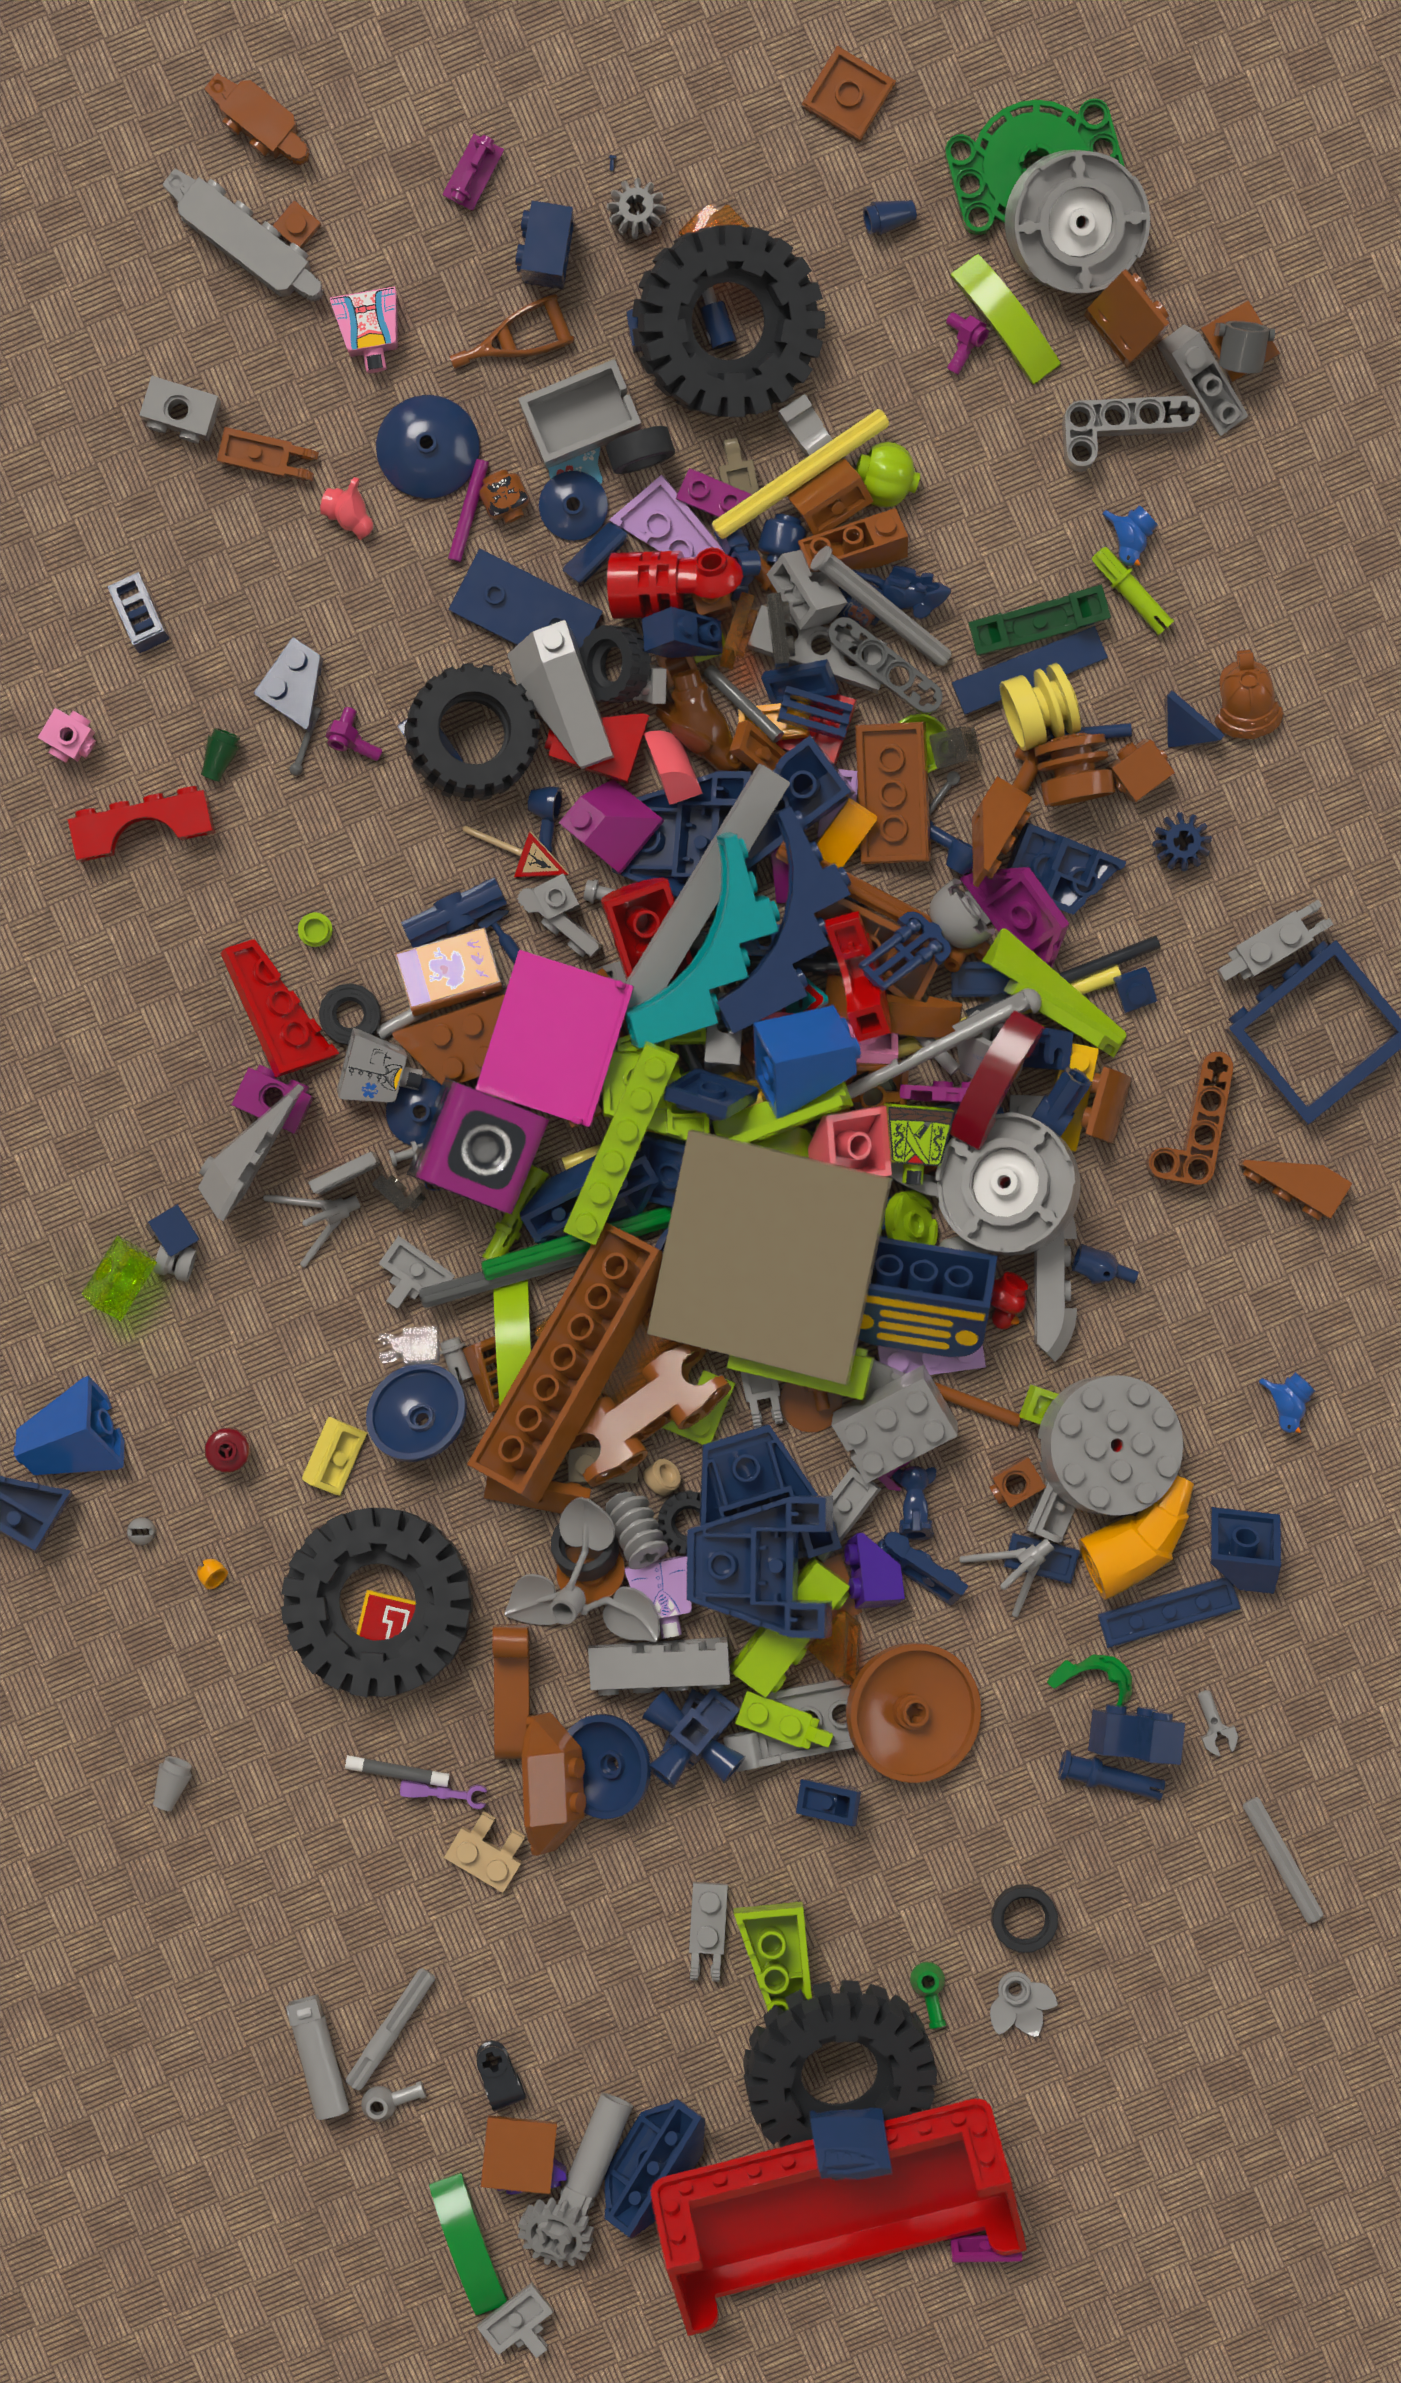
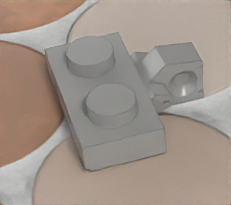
M399 1235L378 1263L394 1275L389 1282L395 1286V1289L386 1302L397 1310L407 1296L415 1300L421 1288L449 1281L455 1277L453 1273Z
M531 2282L478 2323L477 2328L498 2355L515 2343L518 2348L525 2344L532 2354L538 2358L547 2351L546 2347L548 2346L539 2334L544 2328L540 2322L553 2313V2308L533 2282Z

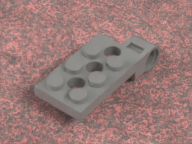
M857 1675L780 1689L775 1693L771 1691L767 1698L802 1711L810 1710L815 1712L818 1719H820L817 1728L833 1733L831 1744L827 1748L811 1742L810 1748L806 1749L793 1746L753 1730L730 1734L723 1737L724 1745L746 1756L736 1772L778 1764L781 1761L854 1748L848 1733L847 1722H836L832 1717V1711L839 1704L847 1705L849 1692Z

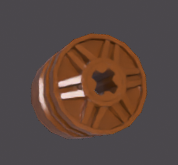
M1070 734L1053 738L1051 741L1034 748L1035 758L1051 757L1050 761L1037 765L1038 771L1054 772L1055 778L1041 783L1045 807L1089 801L1109 796L1116 792L1112 770L1095 769L1094 764L1108 758V751L1092 752L1091 749L1106 744L1105 734Z

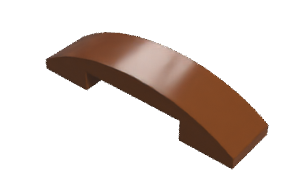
M829 974L825 992L828 996V1003L824 1007L834 1005L839 1016L849 1020L843 978ZM886 994L890 1013L891 1033L942 1038L954 1032L955 1029L952 1025L961 1021L962 1003L929 996L925 1003Z

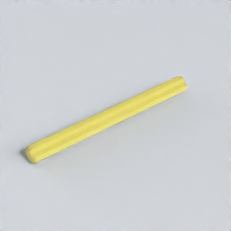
M880 409L875 410L714 520L712 527L715 533L721 539H725L889 426V420L885 413Z

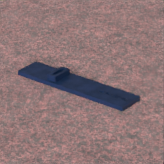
M1093 626L956 680L951 684L964 715L1001 701L999 685L1002 681L1023 675L1033 688L1034 671L1037 669H1042L1047 676L1046 668L1048 665L1057 663L1061 666L1065 675L1105 660L1108 657L1096 627Z

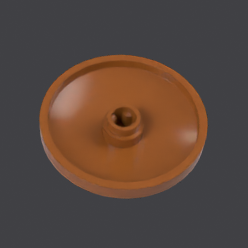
M919 1642L897 1644L884 1649L872 1657L856 1676L851 1686L846 1706L848 1733L855 1750L862 1760L879 1774L907 1783L934 1780L954 1769L973 1746L981 1720L979 1691L967 1667L950 1652L937 1646Z

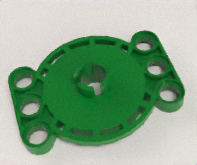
M1097 98L1089 99L1081 105L1079 113L1076 114L1070 108L1052 101L1037 99L1021 101L1003 108L990 118L980 131L976 142L964 134L951 137L945 147V160L965 229L971 234L983 235L991 229L994 218L1005 224V214L1003 215L997 209L999 207L1006 212L1011 191L1020 176L1027 170L1026 168L1023 169V164L1026 158L1038 155L1045 157L1064 150L1094 152L1093 145L1095 142L1105 140L1112 146L1110 157L1118 160L1124 166L1107 104ZM1032 107V112L1022 113L1015 117L1011 115V112L1018 109ZM1040 107L1061 112L1062 115L1058 117L1051 113L1040 112ZM1090 107L1099 108L1103 113L1101 123L1097 125L1089 124L1084 118L1085 110ZM1003 117L1005 123L998 127L993 135L987 133L992 125ZM1068 117L1075 121L1074 126L1067 122ZM982 140L987 144L986 150L980 146ZM956 143H964L970 149V156L965 160H956L951 155V147ZM963 177H975L979 182V189L973 194L964 193L960 188V180ZM975 209L984 210L988 215L986 225L982 227L973 226L969 221L970 212Z

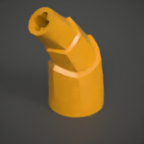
M1176 1476L1168 1491L1157 1502L1139 1511L1136 1516L1129 1515L1078 1540L1087 1571L1104 1600L1125 1591L1173 1560L1172 1552L1189 1518L1186 1512L1194 1483Z

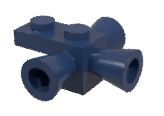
M712 1689L696 1709L691 1708L684 1715L665 1691L661 1692L645 1711L642 1718L670 1732L669 1744L671 1747L648 1765L651 1773L665 1785L674 1789L689 1760L697 1765L703 1758L725 1784L737 1771L746 1756L716 1740L735 1719L740 1709L717 1690Z

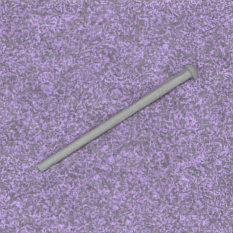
M1030 988L1023 989L952 1025L955 1029L954 1032L922 1047L909 1058L899 1063L896 1058L889 1065L847 1085L851 1099L1007 1021L1014 1010L1023 1013L1031 1008L1035 1014L1041 1007L1039 993Z

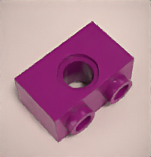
M259 1064L257 1070L248 1067L231 1105L256 1117H261L271 1108L265 1101V1095L268 1090L279 1088L284 1097L299 1084L304 1089L282 1127L291 1133L298 1134L314 1097L307 1094L310 1087L293 1079H290L288 1085L275 1079L271 1069Z

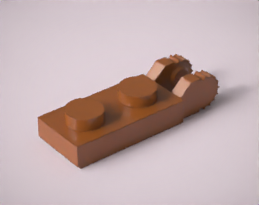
M224 427L217 462L285 478L288 476L312 482L314 473L307 469L288 466L290 455L304 460L317 461L319 452L295 446L289 441Z

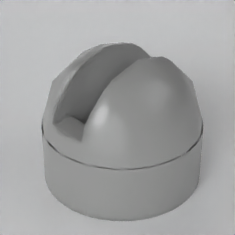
M145 1517L132 1520L127 1528L129 1540L136 1545L148 1544L153 1540L156 1533L154 1523ZM149 1528V1535H132V1529Z

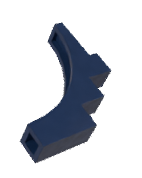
M786 807L774 813L784 838L789 866L788 896L782 922L771 947L758 966L748 975V978H745L736 988L717 999L718 1001L716 1002L720 1009L719 1015L728 1033L731 1034L808 996L804 989L809 986L807 979L800 967L794 969L792 964L829 945L826 939L828 933L825 928V922L821 917L816 919L814 913L851 895L847 888L851 886V881L843 867L837 868L835 863L821 867L819 862L823 861V856L815 842L809 843L804 833V830L808 829L807 824L800 811L794 812L792 807Z

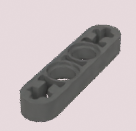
M842 617L836 619L831 624L828 638L835 649L917 712L931 714L939 708L943 694L938 685L854 620ZM846 626L851 627L850 635L856 641L859 640L860 635L866 638L859 645L856 654L849 651L854 647V644L844 639L842 642L836 640L838 633L835 629L837 627L844 629ZM867 646H875L881 651V660L875 665H869L862 659V651ZM895 667H902L909 674V680L903 686H896L889 679V673ZM915 678L922 681L917 685V688L922 692L926 693L929 689L934 692L932 697L936 702L934 705L927 703L925 706L920 705L921 697L914 691L911 697L904 693L911 688Z

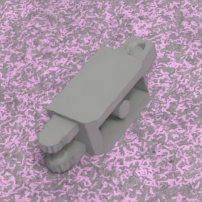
M1316 900L1298 912L1296 910L1232 948L1233 950L1227 953L1232 961L1216 970L1222 981L1225 982L1240 973L1243 980L1248 977L1251 978L1313 941L1312 937L1334 925L1331 919L1328 918L1327 920L1323 919L1315 924V927L1307 930L1301 919L1303 917L1312 915L1322 906L1320 901Z

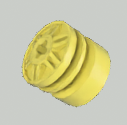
M1057 663L1048 665L1046 668L1047 676L1042 669L1034 671L1033 688L1023 675L1002 681L999 685L1007 721L1017 744L1023 751L1030 750L1047 742L1046 727L1050 729L1055 738L1065 735L1064 728L1069 734H1075L1081 730L1079 706L1074 689L1063 669Z

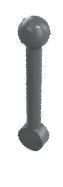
M314 706L311 717L313 721L312 729L309 732H305L297 758L289 767L290 773L294 776H298L303 772L301 764L321 713V708Z
M951 771L946 777L947 782L929 805V815L933 813L949 789L959 783L960 775L958 772Z

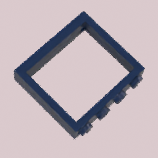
M1337 940L1329 945L1322 941L1308 953L1312 959L1302 967L1297 962L1281 975L1285 979L1284 982L1275 989L1271 984L1255 996L1258 1003L1250 1010H1247L1244 1006L1228 1019L1231 1025L1225 1029L1304 1126L1309 1125L1401 1049V1018ZM1333 956L1396 1033L1306 1106L1244 1029Z

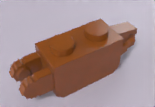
M218 73L212 77L204 90L219 106L220 112L224 117L222 123L236 135L243 132L251 139L249 145L264 157L269 153L277 159L281 154L290 162L293 161V164L297 166L308 163L309 149L304 141L302 142L301 138L296 135L298 133L297 123L290 111L251 80L240 81L237 85Z

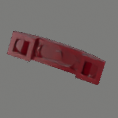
M1016 1010L1012 1012L974 1074L957 1110L949 1134L977 1150H981L997 1120L994 1117L1025 1058L1031 1056L1045 1026Z

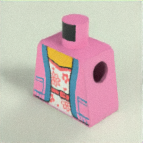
M395 287L331 297L330 302L349 356L363 355L366 373L386 370L384 351L398 348V297Z

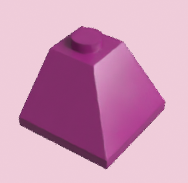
M612 779L580 796L559 824L621 874L662 825L664 820Z

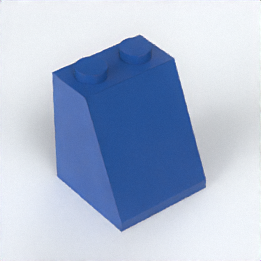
M834 1005L754 1022L755 1078L777 1119L789 1115L857 1074L856 1059L861 1057L860 1046L856 1038H851L847 1020L840 1018Z

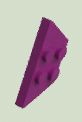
M1029 867L998 869L992 879L985 876L978 888L973 885V871L960 878L998 932L1003 928L1007 929L1053 968L1070 923Z

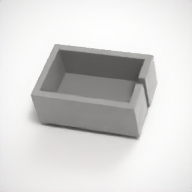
M615 359L518 398L520 408L545 469L607 445L621 436L642 429L640 418L630 394L627 395V387Z
M925 1365L867 1394L865 1399H857L834 1411L832 1417V1427L846 1451L851 1450V1459L865 1483L958 1436V1422Z

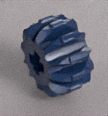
M1178 812L1175 818L1176 825L1171 818L1166 817L1163 819V823L1168 831L1160 827L1154 830L1157 836L1164 839L1152 842V847L1164 848V851L1159 853L1156 858L1158 861H1161L1168 855L1171 858L1167 864L1168 869L1172 870L1176 862L1179 861L1181 872H1186L1188 870V859L1197 868L1201 865V862L1196 854L1203 857L1209 855L1210 851L1200 845L1210 843L1212 837L1200 836L1199 833L1206 830L1207 825L1203 823L1195 828L1193 825L1197 820L1196 815L1192 814L1187 823H1184L1183 813ZM1180 833L1185 834L1184 839L1188 837L1190 840V844L1185 847L1184 851L1179 850L1180 845L1175 847L1173 840L1179 837Z

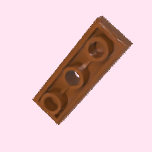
M487 1477L484 1498L562 1514L572 1500L580 1497L589 1499L591 1489L582 1487L574 1482L561 1483L551 1481L537 1505Z

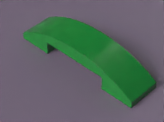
M462 2172L430 2183L429 2188L444 2236L475 2315L477 2316L499 2308L508 2299L499 2274L495 2270Z

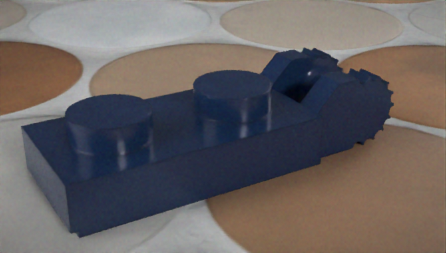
M896 1531L888 1532L883 1537L884 1539L877 1543L881 1549L901 1565L902 1574L950 1606L963 1596L969 1586L954 1571L943 1569L934 1563L931 1556L926 1552L910 1547L908 1538Z

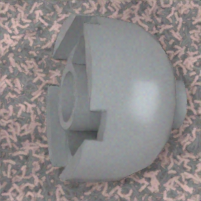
M954 878L934 895L930 903V918L933 923L940 926L942 930L941 935L951 946L961 949L974 948L993 936L995 929L987 928L986 925L991 922L969 890L963 893L958 888L962 882Z

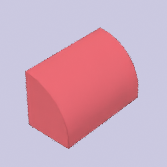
M666 731L645 732L644 736L669 805L703 794L683 743L672 733Z

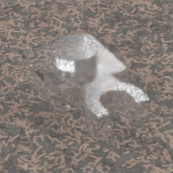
M437 1326L403 1328V1337H396L390 1333L379 1334L381 1344H393L389 1352H379V1359L382 1363L393 1362L399 1357H403L405 1365L440 1363V1330Z

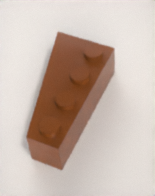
M846 898L814 913L816 919L821 917L825 922V920L859 911L875 950L894 936V932L901 927L898 923ZM913 934L907 941L901 944L906 947L917 939L920 934ZM926 941L911 954L915 957V954L922 948H927L931 941ZM895 947L878 958L879 966L898 953ZM932 956V959L926 964L919 965L887 989L896 996L921 1001L938 967V964L934 961L935 956ZM904 958L883 974V981L885 982L908 961Z

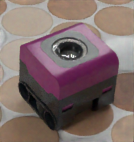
M444 1078L433 1106L437 1108L422 1147L418 1146L406 1175L512 1215L549 1119L461 1083Z

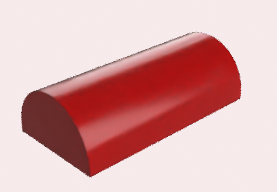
M653 878L632 883L608 893L601 899L626 981L675 902L669 881L666 878ZM690 949L667 986L692 962L693 958Z

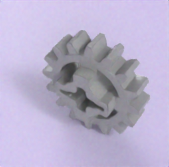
M550 2197L547 2204L538 2199L535 2206L530 2204L527 2206L518 2224V2227L521 2228L518 2238L526 2239L523 2248H532L534 2250L532 2255L534 2259L542 2256L545 2258L544 2263L546 2265H549L551 2260H554L558 2267H562L565 2261L574 2266L577 2259L583 2261L587 2252H589L594 2241L592 2237L594 2227L587 2226L590 2219L588 2216L580 2217L578 2215L580 2210L578 2206L570 2209L566 2200H563L561 2205H558L554 2198Z

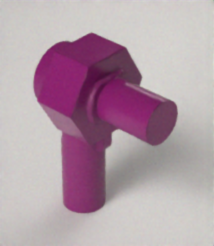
M952 312L948 316L946 324L959 331L957 336L959 341L957 342L958 349L947 368L959 375L971 354L972 348L975 346L981 347L985 343L989 330L986 328V323L970 315L967 319H964L955 312Z
M345 707L340 720H333L328 727L325 735L328 739L327 744L337 751H346L347 748H352L355 752L377 762L382 749L362 740L361 736L357 734L358 731L352 726L357 711L353 708Z

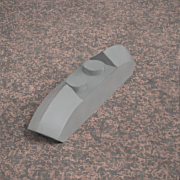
M1072 1217L1066 1229L1054 1241L1034 1251V1343L1054 1362L1057 1361L1068 1346L1077 1318V1308H1065V1301L1071 1300L1070 1280H1065L1064 1267H1070L1071 1249L1070 1246H1064V1239H1077L1074 1217Z

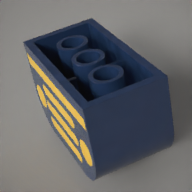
M880 1237L858 1339L872 1345L945 1357H964L973 1354L981 1348L985 1338L997 1256Z

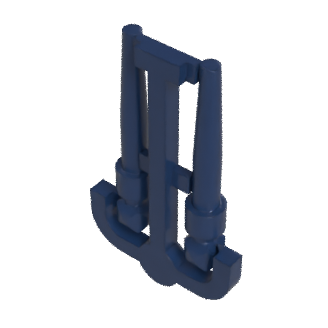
M905 913L897 921L901 927L894 932V936L859 964V967L863 969L864 976L875 987L878 986L884 991L919 965L926 964L932 959V956H935L934 961L941 965L949 957L951 947L949 942L941 935L942 930L938 924L929 923L920 913ZM922 928V935L906 947L901 944ZM926 941H931L927 948H922L915 954V957L911 954ZM895 947L898 951L896 955L875 971L868 966ZM905 958L908 963L902 966L885 982L880 978Z

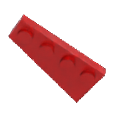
M255 939L223 949L220 953L275 1078L333 1059L339 1054L333 1044L329 1045L320 1033L322 1029L315 1019L312 1018L310 1020L299 1005L301 1001L294 991H289L281 981L280 972Z

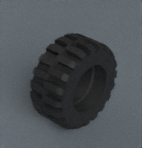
M473 663L463 664L461 668L454 669L452 666L443 670L437 677L434 675L416 695L407 714L408 717L404 727V736H406L407 742L405 749L407 756L412 758L413 764L411 766L416 774L421 773L425 778L424 783L431 789L434 786L442 791L441 795L451 798L452 795L460 797V801L471 802L473 798H480V801L491 799L493 795L498 793L501 795L509 790L515 782L517 783L533 761V756L539 744L537 736L540 730L539 719H536L534 714L536 707L533 700L528 701L525 696L527 690L521 683L515 685L510 680L512 676L505 671L499 674L493 671V666L483 664L482 668L474 667ZM460 702H476L485 705L499 717L503 725L504 741L502 747L495 757L485 763L468 764L459 761L451 756L441 743L439 728L442 717L452 706Z

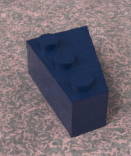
M0 1476V1533L37 1554L72 1497V1491Z

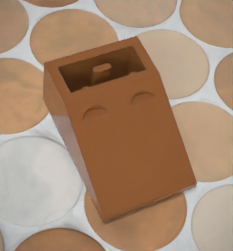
M1124 269L1086 309L1084 316L1128 369L1161 341L1170 323L1167 320L1169 314L1163 305L1157 300L1152 302L1145 293L1147 287L1136 273L1130 275Z

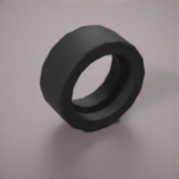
M662 425L631 432L606 445V451L614 474H626L646 469L662 463L675 455L668 427Z
M558 1524L551 1537V1552L560 1570L571 1578L576 1563L569 1560L565 1553L566 1543L561 1536ZM616 1535L613 1542L604 1549L597 1559L583 1564L577 1578L578 1581L597 1580L606 1575L615 1566L619 1555V1541Z
M1021 1884L1005 1889L996 1898L991 1910V1923L997 1938L1007 1948L1019 1953H1032L1044 1948L1053 1939L1058 1927V1913L1052 1899L1042 1889L1030 1884ZM1020 1898H1029L1036 1901L1045 1913V1923L1042 1930L1036 1936L1029 1939H1020L1013 1936L1007 1930L1004 1923V1914L1007 1907L1013 1901Z

